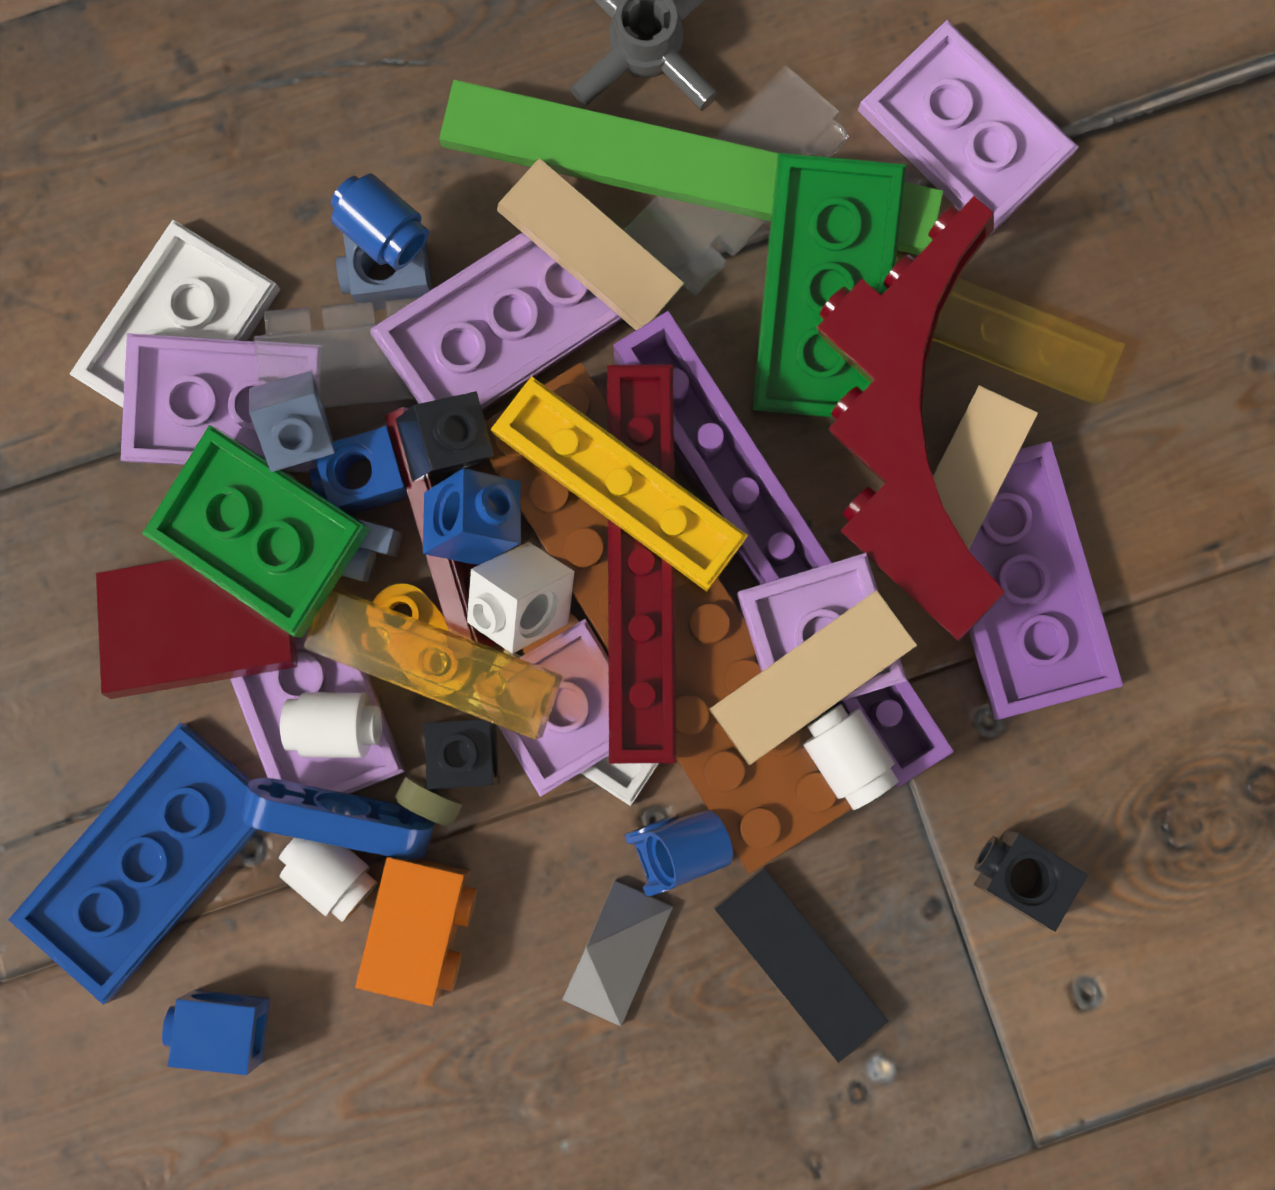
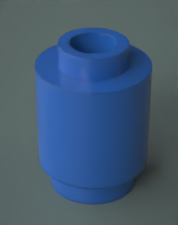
M367 174L361 178L357 176L349 177L338 187L332 197L331 206L334 208L331 218L332 224L380 265L388 263L395 270L404 268L419 254L429 237V230L421 224V214L374 174Z

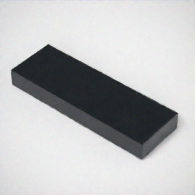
M764 867L760 868L714 906L716 912L838 1063L889 1022Z

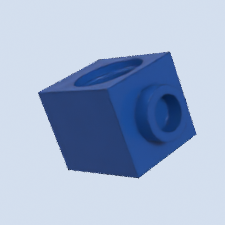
M387 426L333 442L335 454L316 459L318 467L310 469V478L314 491L350 515L359 514L409 498ZM369 460L372 465V475L369 482L359 489H349L346 483L348 469L357 461Z
M463 468L424 492V555L480 565L521 544L520 481Z
M193 990L176 999L175 1006H170L166 1013L162 1030V1043L164 1046L170 1047L168 1067L248 1075L262 1064L270 998Z

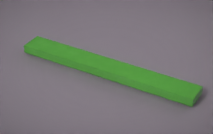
M453 80L439 138L441 147L527 167H532L540 158L558 174L771 222L778 153ZM908 182L904 183L897 250L919 255L932 241L928 233L937 221L943 190Z

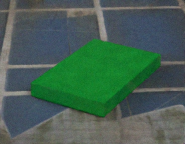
M209 425L142 534L293 637L303 638L371 528L280 469L270 472L265 458L219 428Z

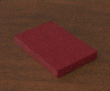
M180 559L96 573L101 694L109 699L298 667L295 637Z

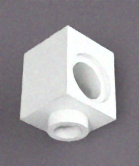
M530 542L471 569L467 623L513 654L568 624L575 571Z

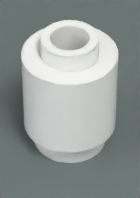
M303 692L299 699H287L283 704L280 718L282 745L286 751H298L301 757L365 758L369 752L370 745H378L382 733L381 710L379 706H371L367 693Z
M840 704L807 725L813 737L807 740L803 746L838 799L845 797L853 810L878 798L899 782L891 769L895 761L860 708L847 714Z
M294 837L279 856V859L286 865L279 877L325 917L333 914L343 923L358 909L378 883L367 873L370 866L349 848Z

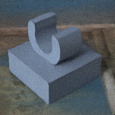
M361 521L371 529L342 576L370 582L375 566L376 552L398 558L404 534L391 528Z

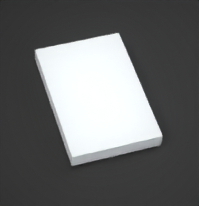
M172 220L70 372V375L123 408L127 333L247 341L281 289L272 280Z

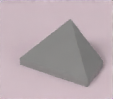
M614 880L562 1000L621 1026L673 906L652 896H646L645 893Z

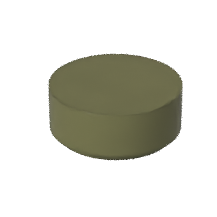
M405 776L395 796L397 802L403 807L444 826L454 824L463 806V803L455 797L439 789H427V783L409 776Z

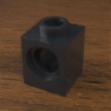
M477 391L415 404L395 419L412 482L457 472L463 468L470 469L494 456Z
M482 719L424 723L427 789L500 784L497 723L495 720Z
M1007 830L1004 831L1000 839L993 836L988 840L974 866V869L980 872L974 886L1038 925L1054 932L1058 929L1088 876L1085 872L1022 834ZM1030 859L1037 870V881L1028 892L1017 894L1011 885L1010 876L1012 869L1019 861Z

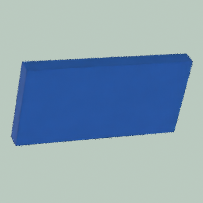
M179 723L8 920L103 1005L111 1002L258 831V829L246 824L240 816L247 786L251 779L187 723Z

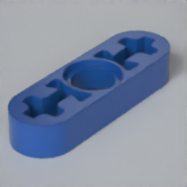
M257 778L248 783L240 814L241 819L246 824L265 832L409 860L420 859L427 854L435 822L408 810L400 804L274 778Z

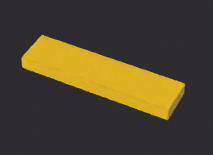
M532 376L491 428L495 436L706 592L748 537L746 533Z

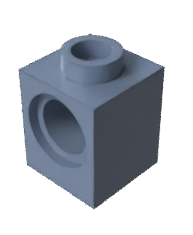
M343 234L346 255L336 257L339 285L343 294L351 293L361 312L404 307L433 289L427 242L408 265L400 270H396L390 278L379 281L369 278L370 270L376 261Z
M312 370L249 388V413L270 472L335 454L331 426Z

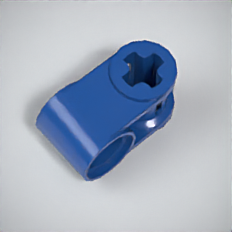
M709 810L683 817L674 815L624 834L626 843L635 846L645 873L647 883L643 886L646 896L674 889L727 867L731 864L733 858L732 844L726 827L721 819Z

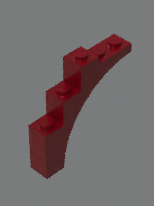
M975 196L961 210L953 205L939 217L928 233L932 241L916 259L908 254L891 269L883 281V285L887 290L882 295L876 292L863 279L851 291L844 286L825 303L819 313L823 321L816 327L823 341L871 383L864 391L858 386L852 388L838 402L831 412V416L836 421L829 427V431L846 449L885 483L877 492L870 486L867 487L850 503L843 513V516L849 522L842 528L841 532L863 553H866L880 569L958 641L1005 595V591L969 552L942 505L929 467L922 416L926 363L939 316L963 269L994 230V212Z

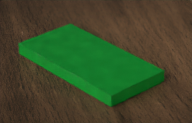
M778 153L752 410L832 417L831 412L852 388L858 386L864 391L871 384L823 341L816 327L823 321L819 316L821 309L840 288L846 286L851 291L863 279L880 295L887 290L883 285V281L896 263L906 164Z

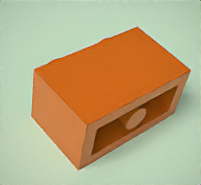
M387 857L355 988L428 1006H433L441 997L442 989L453 991L462 958L461 952L452 950L458 925L469 926L477 895L476 888L467 886L470 870L423 859L409 860Z

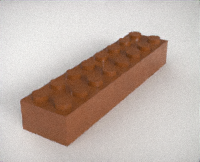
M581 362L544 384V386L607 431V402ZM505 408L485 421L494 456L488 460L499 477L521 482V513L546 553L575 571L572 594L608 650V518L492 433L491 428L507 409ZM675 569L676 760L707 810L714 812L725 825L730 836L732 850L744 869L751 874L850 811L852 807L845 797L841 799L836 797L803 746L807 740L813 737L807 725L751 765H748L709 709L761 673L746 621L719 578L715 580L706 592Z

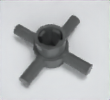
M594 0L612 18L609 29L611 51L570 87L574 97L583 106L587 107L626 71L633 76L641 78L657 77L665 73L701 111L713 103L718 96L717 90L680 53L683 43L681 21L705 0ZM638 28L639 34L647 38L654 35L656 28L660 30L658 34L653 36V40L649 41L639 40L638 35L632 31Z

